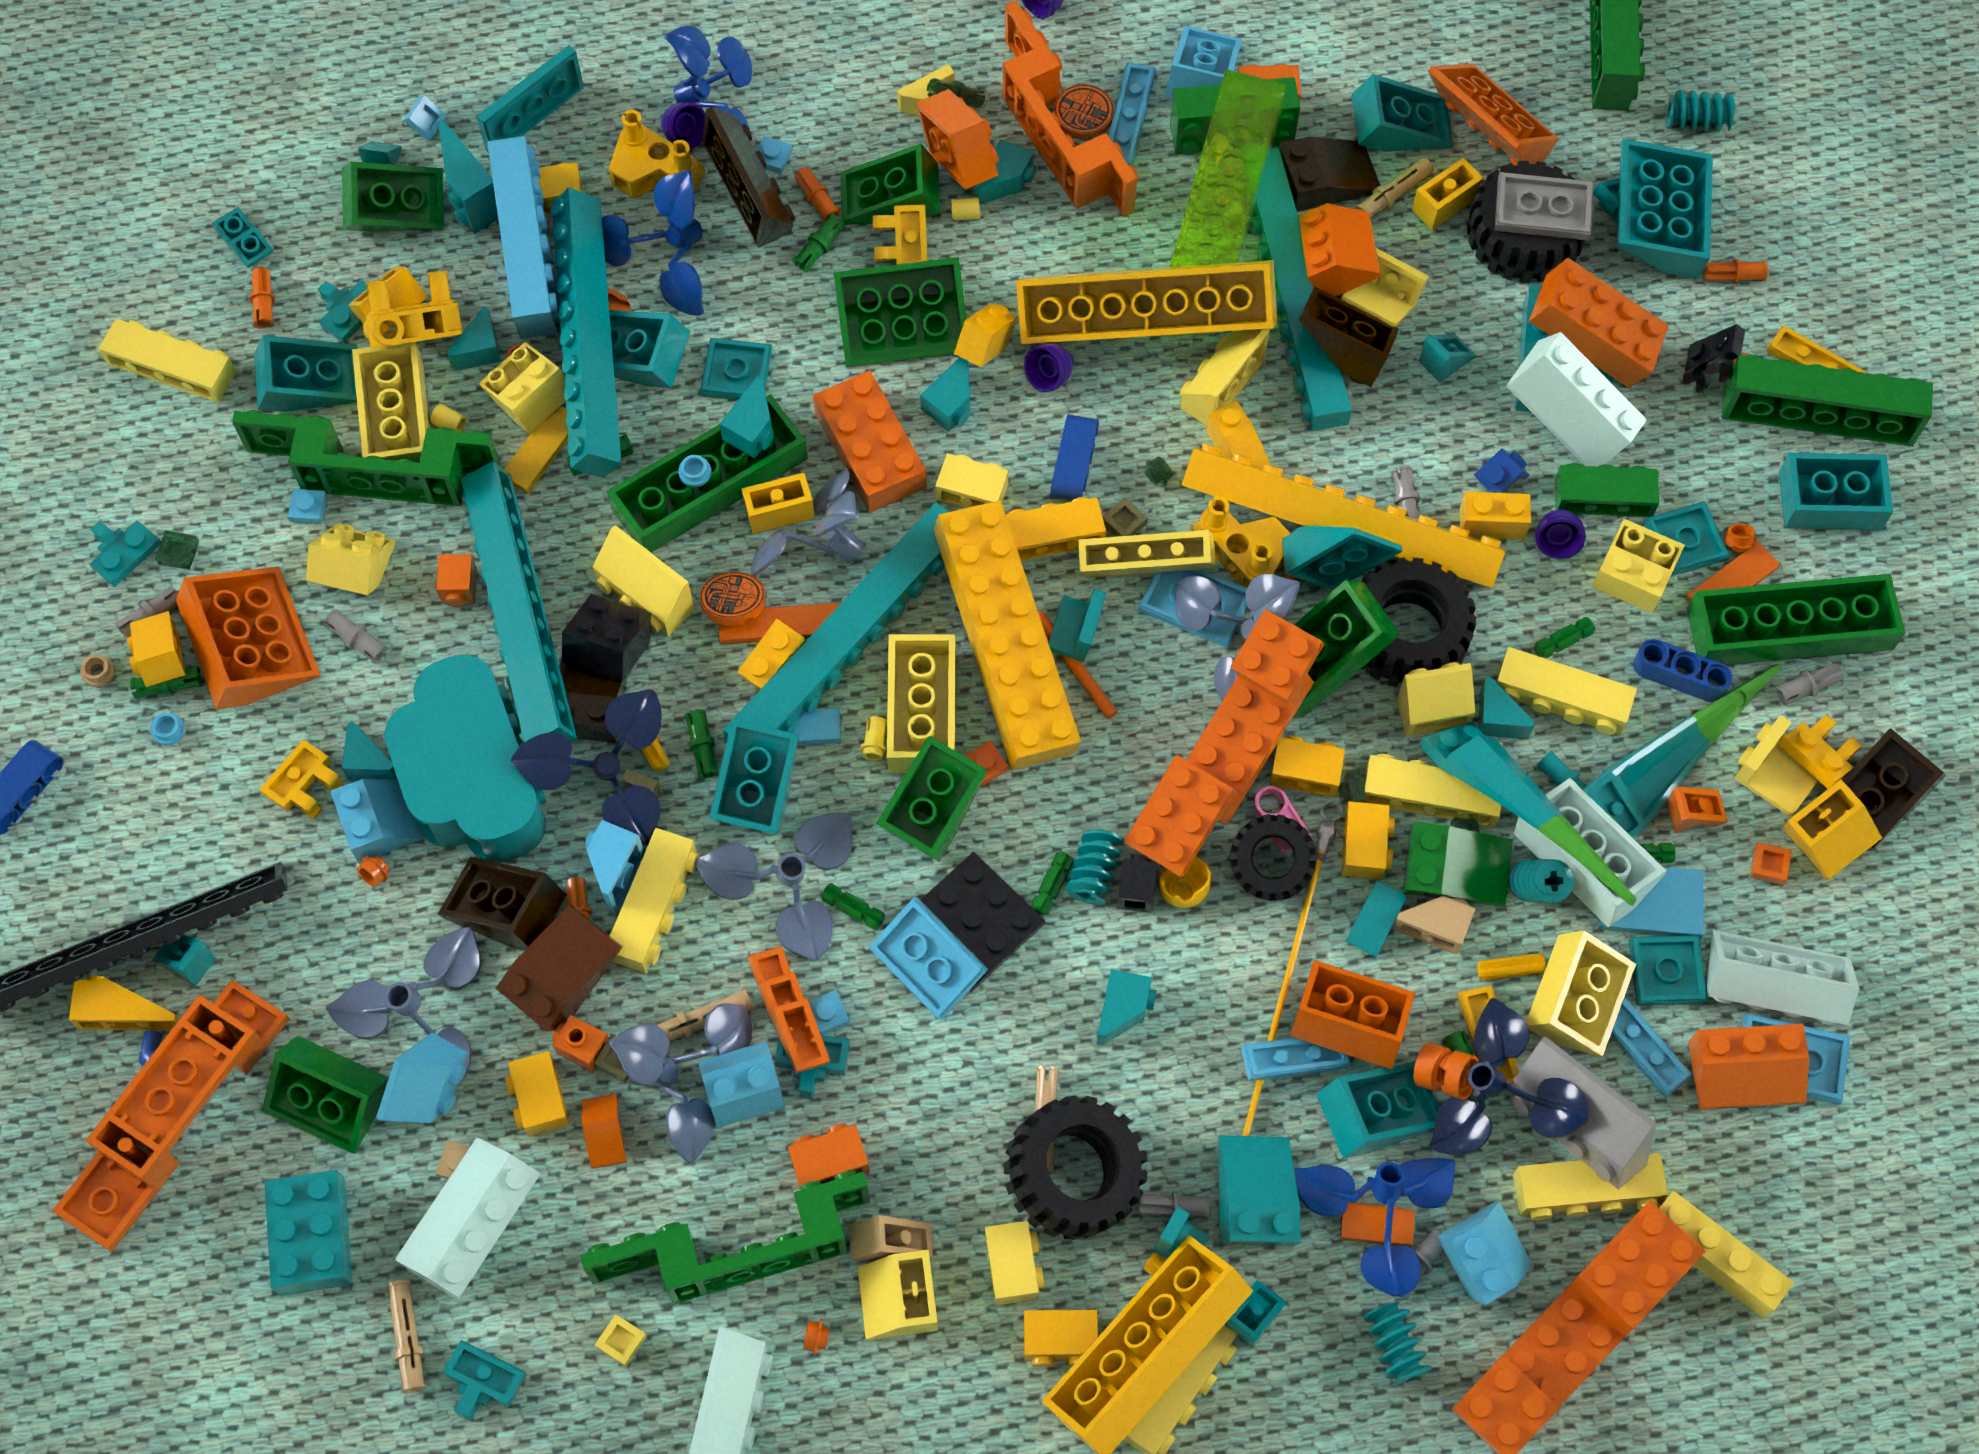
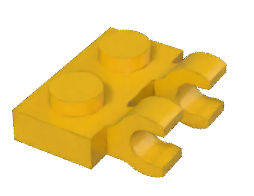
M925 205L894 206V215L873 216V231L895 229V246L874 247V262L896 260L897 265L927 261Z
M1828 714L1822 717L1812 728H1809L1804 722L1785 735L1778 744L1827 789L1840 779L1843 780L1854 768L1849 762L1855 757L1854 754L1863 746L1854 737L1847 740L1837 751L1827 744L1824 739L1830 734L1829 731L1837 725V722Z
M303 739L259 790L262 795L286 812L295 805L314 820L323 809L316 805L318 802L305 793L316 779L330 791L345 784L339 780L340 776L327 768L332 762L329 756Z

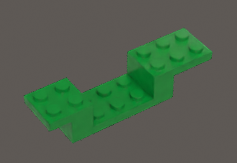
M248 410L246 412L234 411L232 420L248 453L289 456L288 463L301 489L320 490L331 495L461 506L462 493L464 491L461 478L491 461L501 466L491 434H486L479 430L461 432L446 427L438 429L427 428L420 462L418 463L405 458L397 461L386 460L378 456H367L366 458L353 457L343 453L344 449L331 420L321 416L307 418L296 417L289 413L274 415L263 414L257 410Z
M850 1170L836 1175L834 1181L821 1184V1181H812L800 1186V1191L794 1192L805 1234L800 1236L796 1232L787 1233L776 1238V1243L762 1246V1243L750 1244L741 1248V1253L729 1257L725 1253L716 1254L705 1259L706 1263L701 1265L695 1241L688 1224L681 1225L680 1222H673L661 1226L659 1232L647 1236H645V1233L631 1234L623 1239L624 1242L613 1246H610L609 1243L594 1245L588 1249V1253L580 1255L582 1266L592 1284L660 1265L665 1289L674 1305L848 1253L837 1212L870 1202L864 1172L856 1174V1171Z

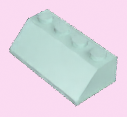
M1562 332L1538 340L1506 385L1585 466L1598 467L1606 464L1632 442L1647 420Z
M1569 778L1546 794L1547 798L1636 897L1637 900L1634 905L1627 904L1580 862L1520 817H1518L1514 835L1539 860L1555 859L1566 863L1571 869L1574 878L1571 891L1609 928L1636 908L1665 875L1666 870Z
M1716 930L1712 931L1706 976V987L1709 997H1713V999L1721 1003L1738 1002L1747 1004L1749 1007L1760 1011L1767 1009L1781 1011L1793 1018H1800L1802 1016L1815 1018L1827 1025H1836L1837 1023L1849 1025L1860 989L1850 958Z
M476 1138L394 1261L453 1299L460 1298L541 1173L512 1154Z
M719 1327L689 1454H744L745 1449H752L756 1428L750 1427L753 1412L760 1413L764 1398V1391L759 1390L762 1376L768 1377L772 1363V1355L767 1354L768 1348L765 1342L727 1328Z

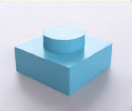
M421 96L418 97L403 121L424 139L429 140L433 138L439 129L438 123L444 120L447 115L427 97Z
M764 136L758 147L766 162V168L764 169L782 174L793 151L792 144Z
M293 489L288 512L289 521L322 524L327 500L326 492Z
M836 990L808 1001L821 1035L850 1024Z

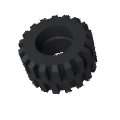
M1267 814L1250 820L1248 824L1238 831L1232 843L1230 862L1234 877L1247 893L1259 899L1278 901L1289 899L1305 888L1315 871L1317 854L1314 841L1310 837L1309 832L1293 818H1287L1285 815ZM1279 838L1290 845L1294 854V862L1287 874L1279 878H1268L1256 870L1253 864V852L1262 840Z

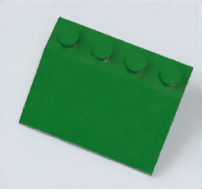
M959 257L834 272L846 367L954 354L966 320Z

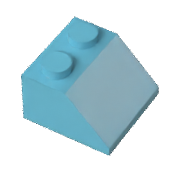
M361 779L330 791L350 850L358 863L362 862L363 856H380L423 839L419 826L407 808L398 779Z
M601 820L597 829L593 828L588 834L585 847L610 915L617 917L645 852L638 834Z
M433 1032L395 1059L376 1118L381 1121L431 1123L440 1115L448 1114L456 1102L457 1097L454 1095L456 1086L461 1082L466 1072V1067L463 1065L468 1052Z
M767 1041L698 1061L717 1128L785 1108Z
M1495 1201L1437 1236L1470 1299L1484 1305L1515 1288L1533 1265L1500 1201Z

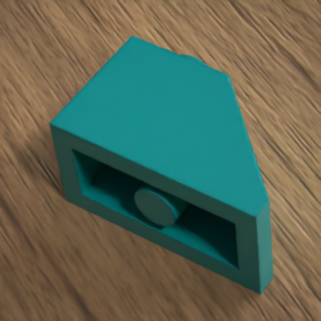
M1000 139L995 148L999 162L996 163L999 176L975 185V198H979V204L1021 192L1026 182L1031 183L1037 168L1033 165L1034 152Z
M961 357L920 394L921 410L948 432L955 425H963L971 413L968 361Z
M756 376L720 423L722 440L753 458L757 456L761 449L765 450L773 439L762 379Z
M1111 969L1096 1044L1105 1045L1143 1021L1146 1009L1153 1011L1157 990L1150 989L1152 977Z

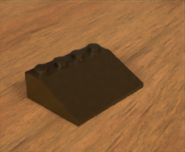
M710 107L706 109L702 143L756 245L760 248L790 234L793 222L795 221L794 214L788 204L783 205L779 197L781 191L776 180L773 177H768L764 169L766 168V162L759 150L755 151L751 145L752 136L745 123L740 124L736 115Z

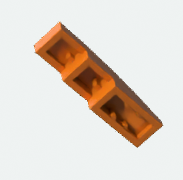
M782 946L750 955L748 962L759 992L795 1072L800 1073L830 1064L828 1053L808 999L803 997L795 972L791 973Z

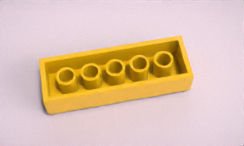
M1188 1235L1041 1402L1097 1454H1111L1251 1295L1253 1290L1234 1267Z

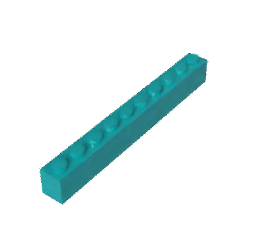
M1278 147L1243 153L1242 164L1237 167L1238 181L1240 185L1245 184L1246 192H1244L1245 207L1247 210L1252 209L1251 229L1254 236L1259 235L1260 261L1274 260L1277 314L1280 313L1281 317L1279 333L1281 339L1287 340L1289 348L1286 349L1288 366L1294 367L1296 375L1293 376L1296 394H1301L1303 398L1300 406L1303 421H1309L1311 431L1349 425L1352 409L1342 373L1299 321L1314 287L1307 277L1299 218L1280 149Z
M568 187L559 197L554 199L551 205L554 227L552 237L555 241L554 264L557 269L556 291L559 297L558 317L561 325L560 344L562 345L563 353L562 371L564 372L565 382L564 398L567 410L566 426L568 427L569 438L568 454L570 455L571 469L605 478L621 464L601 202L600 198Z
M491 461L461 478L464 490L462 498L468 507L470 515L468 523L474 532L476 540L474 548L482 565L480 573L487 586L489 594L487 602L493 611L495 619L493 627L500 640V656L506 665L508 673L506 682L512 691L515 702L513 710L519 719L521 727L519 736L522 743H525L527 740L540 734L557 733L573 742L577 740V735L512 478L508 472L494 461Z
M936 502L733 719L793 733L799 725V719L805 712L811 713L815 710L824 692L827 689L832 690L837 686L842 678V673L848 666H855L861 659L863 650L870 643L875 644L884 633V627L891 620L896 621L902 615L908 601L912 597L916 599L921 595L926 587V582L932 575L938 576L942 572L945 565L933 529L938 515L949 511ZM731 722L723 729L725 744L727 743Z

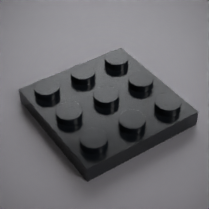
M974 851L920 900L988 968L986 973L969 990L971 993L1045 925V920Z

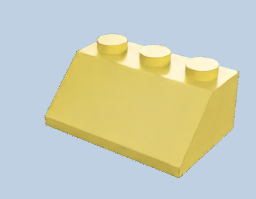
M1270 330L1232 331L1228 337L1224 335L1219 340L1214 355L1211 358L1206 357L1202 361L1197 371L1198 375L1194 380H1187L1179 393V396H1181L1180 409L1207 425L1209 413L1233 402L1264 363Z
M614 525L610 529L592 566L596 578L595 584L606 595H609L611 592L619 598V603L650 612L651 630L655 633L661 631L669 637L695 610L689 582Z
M1584 930L1558 935L1526 1020L1529 1030L1542 1038L1546 1036L1556 1045L1602 1057L1636 963Z

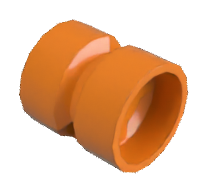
M1431 1042L1426 1043L1420 1050L1415 1062L1414 1083L1421 1088L1434 1092L1441 1090L1444 1095L1459 1100H1466L1474 1090L1468 1082V1073L1473 1065L1479 1063V1060L1471 1054L1461 1051H1454L1452 1053L1448 1047Z

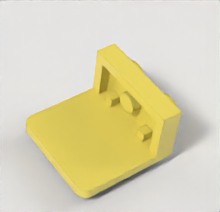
M1376 248L1381 277L1344 293L1341 300L1379 318L1390 326L1397 327L1415 308L1429 276Z
M1780 715L1773 725L1767 721L1755 737L1760 741L1757 747L1754 749L1748 746L1738 760L1742 767L1734 779L1785 814L1793 815L1818 780L1778 745L1792 723Z

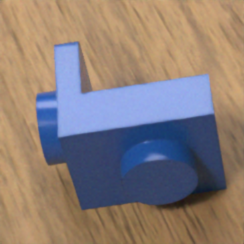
M1503 448L1473 474L1489 492L1505 493L1521 477L1526 479L1530 476L1524 469L1528 465L1527 462L1515 450L1509 453Z

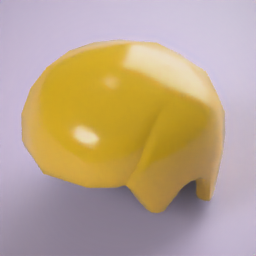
M1196 856L1183 878L1167 868L1164 869L1159 877L1158 889L1165 902L1179 908H1192L1207 898L1211 886L1212 873L1208 864Z

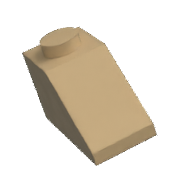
M1441 896L1400 912L1393 930L1458 955L1476 908L1469 906L1468 902L1461 898Z
M878 1215L849 1224L852 1261L870 1263L892 1254L929 1250V1258L933 1259L931 1223Z

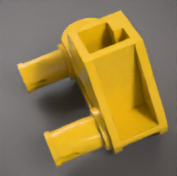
M636 110L626 111V116L622 114L621 121L624 128L619 135L608 168L612 186L634 199L655 189L656 183L661 178L685 170H691L694 192H696L700 187L701 179L706 175V171L703 165L690 155L689 144L684 140H677L671 143L642 125L640 113Z
M448 271L427 273L432 301L390 308L386 286L387 281L385 279L365 282L371 311H368V314L365 315L366 320L363 324V331L365 337L369 340L370 347H386L463 334L458 302L451 299ZM383 322L388 326V331L384 337L380 334V326Z
M1221 496L1213 497L1214 501H1209L1208 509L1202 513L1200 520L1195 522L1192 527L1193 531H1211L1214 535L1215 558L1241 586L1246 588L1258 575H1278L1284 560L1282 539L1291 533L1275 516L1240 524L1228 511L1230 507L1228 500Z

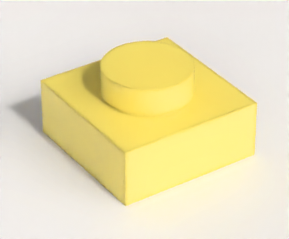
M615 1314L596 1342L595 1347L627 1367L647 1335Z

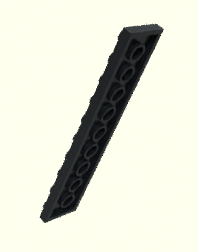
M282 861L1 974L0 1012L10 1009L16 1004V1000L29 996L30 999L40 997L50 990L49 987L62 982L63 985L72 984L83 978V973L95 968L97 971L109 969L117 964V959L130 955L131 958L141 956L151 949L150 946L163 941L164 944L173 943L181 939L186 931L197 928L198 931L210 928L217 923L216 919L228 914L231 917L242 915L250 910V905L260 901L267 904L280 899L283 896L282 892L287 891V874Z

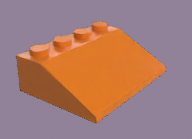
M1473 63L1438 65L1429 68L1428 73L1438 94L1446 100V106L1467 118V124L1472 129L1484 133L1489 138L1488 142L1492 147L1511 157L1510 162L1514 166L1518 165L1519 161H1529V164H1536L1537 161L1543 162L1559 141L1555 134Z
M279 566L184 577L176 597V602L216 709L249 705L320 677L321 674Z

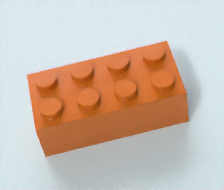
M1569 258L1546 274L1529 319L1530 323L1550 336L1562 332L1593 365L1628 388H1631L1653 372L1669 326Z
M871 370L813 394L814 412L844 468L850 469L849 477L869 513L927 488L926 469Z

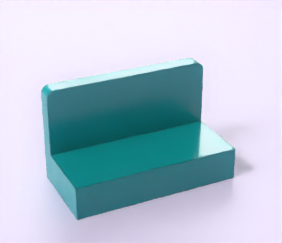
M1094 589L1088 603L1068 596L1062 597L1049 639L1051 652L1081 662L1085 661L1106 596L1105 592Z

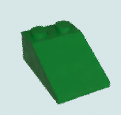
M921 143L841 172L842 221L845 225L873 224V216L894 215V206L925 205L926 218L940 213L938 162Z
M349 162L342 168L343 230L367 232L444 230L443 168Z
M928 736L876 824L940 862L957 834L988 770L933 737Z
M1414 822L1410 826L1403 894L1433 898L1441 896L1461 898L1470 903L1505 907L1513 839L1451 826Z

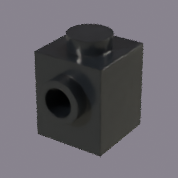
M1140 856L1123 859L1118 909L1151 913L1158 863L1151 862L1150 859Z

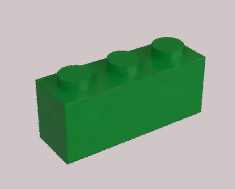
M1578 463L1560 465L1555 477L1556 510L1565 509L1574 514L1654 516L1659 505L1657 469H1648L1644 466L1622 468L1608 464L1598 467L1582 466Z

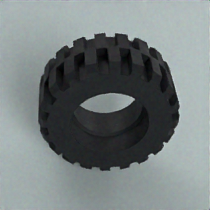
M1519 161L1516 166H1513V163L1501 166L1500 172L1576 180L1570 174L1568 176L1562 173L1563 169L1555 165L1553 168L1545 166L1546 163L1537 161L1536 164H1529V161ZM1494 170L1487 175V179L1481 182L1474 196L1467 224V234L1470 235L1468 242L1472 250L1477 249L1475 256L1480 263L1487 261L1489 263L1487 269L1494 274L1497 271L1504 273V279L1512 281L1513 277L1521 278L1520 283H1530L1532 278H1537L1539 283L1544 282L1546 274L1565 259L1569 258L1576 262L1585 240L1495 231L1499 171Z
M1404 557L1396 558L1392 565H1389L1388 562H1383L1376 566L1375 573L1369 571L1362 577L1361 582L1365 583L1383 610L1398 603L1419 605L1436 618L1441 630L1438 636L1425 642H1407L1396 638L1362 667L1363 670L1366 667L1371 668L1370 676L1378 681L1381 676L1389 679V686L1397 687L1399 682H1403L1404 676L1415 669L1425 668L1427 671L1434 670L1452 662H1457L1461 665L1473 638L1477 617L1474 615L1476 609L1474 600L1467 598L1470 591L1464 583L1458 584L1456 582L1458 576L1451 570L1447 573L1441 570L1442 565L1434 561L1432 565L1423 563V558L1414 557L1412 562H1406Z
M1076 1095L1066 1096L1060 1101L1055 1099L1045 1104L1028 1116L1013 1133L1014 1139L1007 1145L1005 1153L1009 1155V1160L1004 1162V1174L1010 1175V1182L1005 1184L1008 1195L1015 1193L1018 1202L1013 1205L1019 1213L1025 1210L1030 1215L1027 1220L1034 1228L1042 1225L1045 1227L1044 1233L1052 1237L1062 1234L1064 1239L1075 1240L1081 1236L1088 1238L1113 1227L1133 1211L1132 1206L1140 1201L1143 1191L1139 1188L1147 1182L1148 1172L1141 1170V1165L1148 1160L1146 1150L1139 1151L1137 1143L1142 1141L1139 1132L1132 1133L1127 1125L1132 1121L1125 1114L1120 1117L1114 1114L1115 1106L1108 1102L1101 1106L1097 1105L1098 1100L1095 1097L1085 1096L1079 1100ZM1064 1135L1078 1137L1090 1144L1097 1152L1103 1166V1183L1100 1191L1093 1198L1088 1200L1071 1198L1061 1192L1052 1181L1047 1167V1154L1051 1143L1057 1138Z

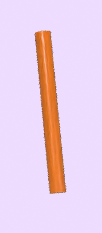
M1040 611L1038 613L1046 637L1049 640L1054 625L1046 614ZM1060 655L1105 717L1110 719L1118 713L1117 709L1082 662Z

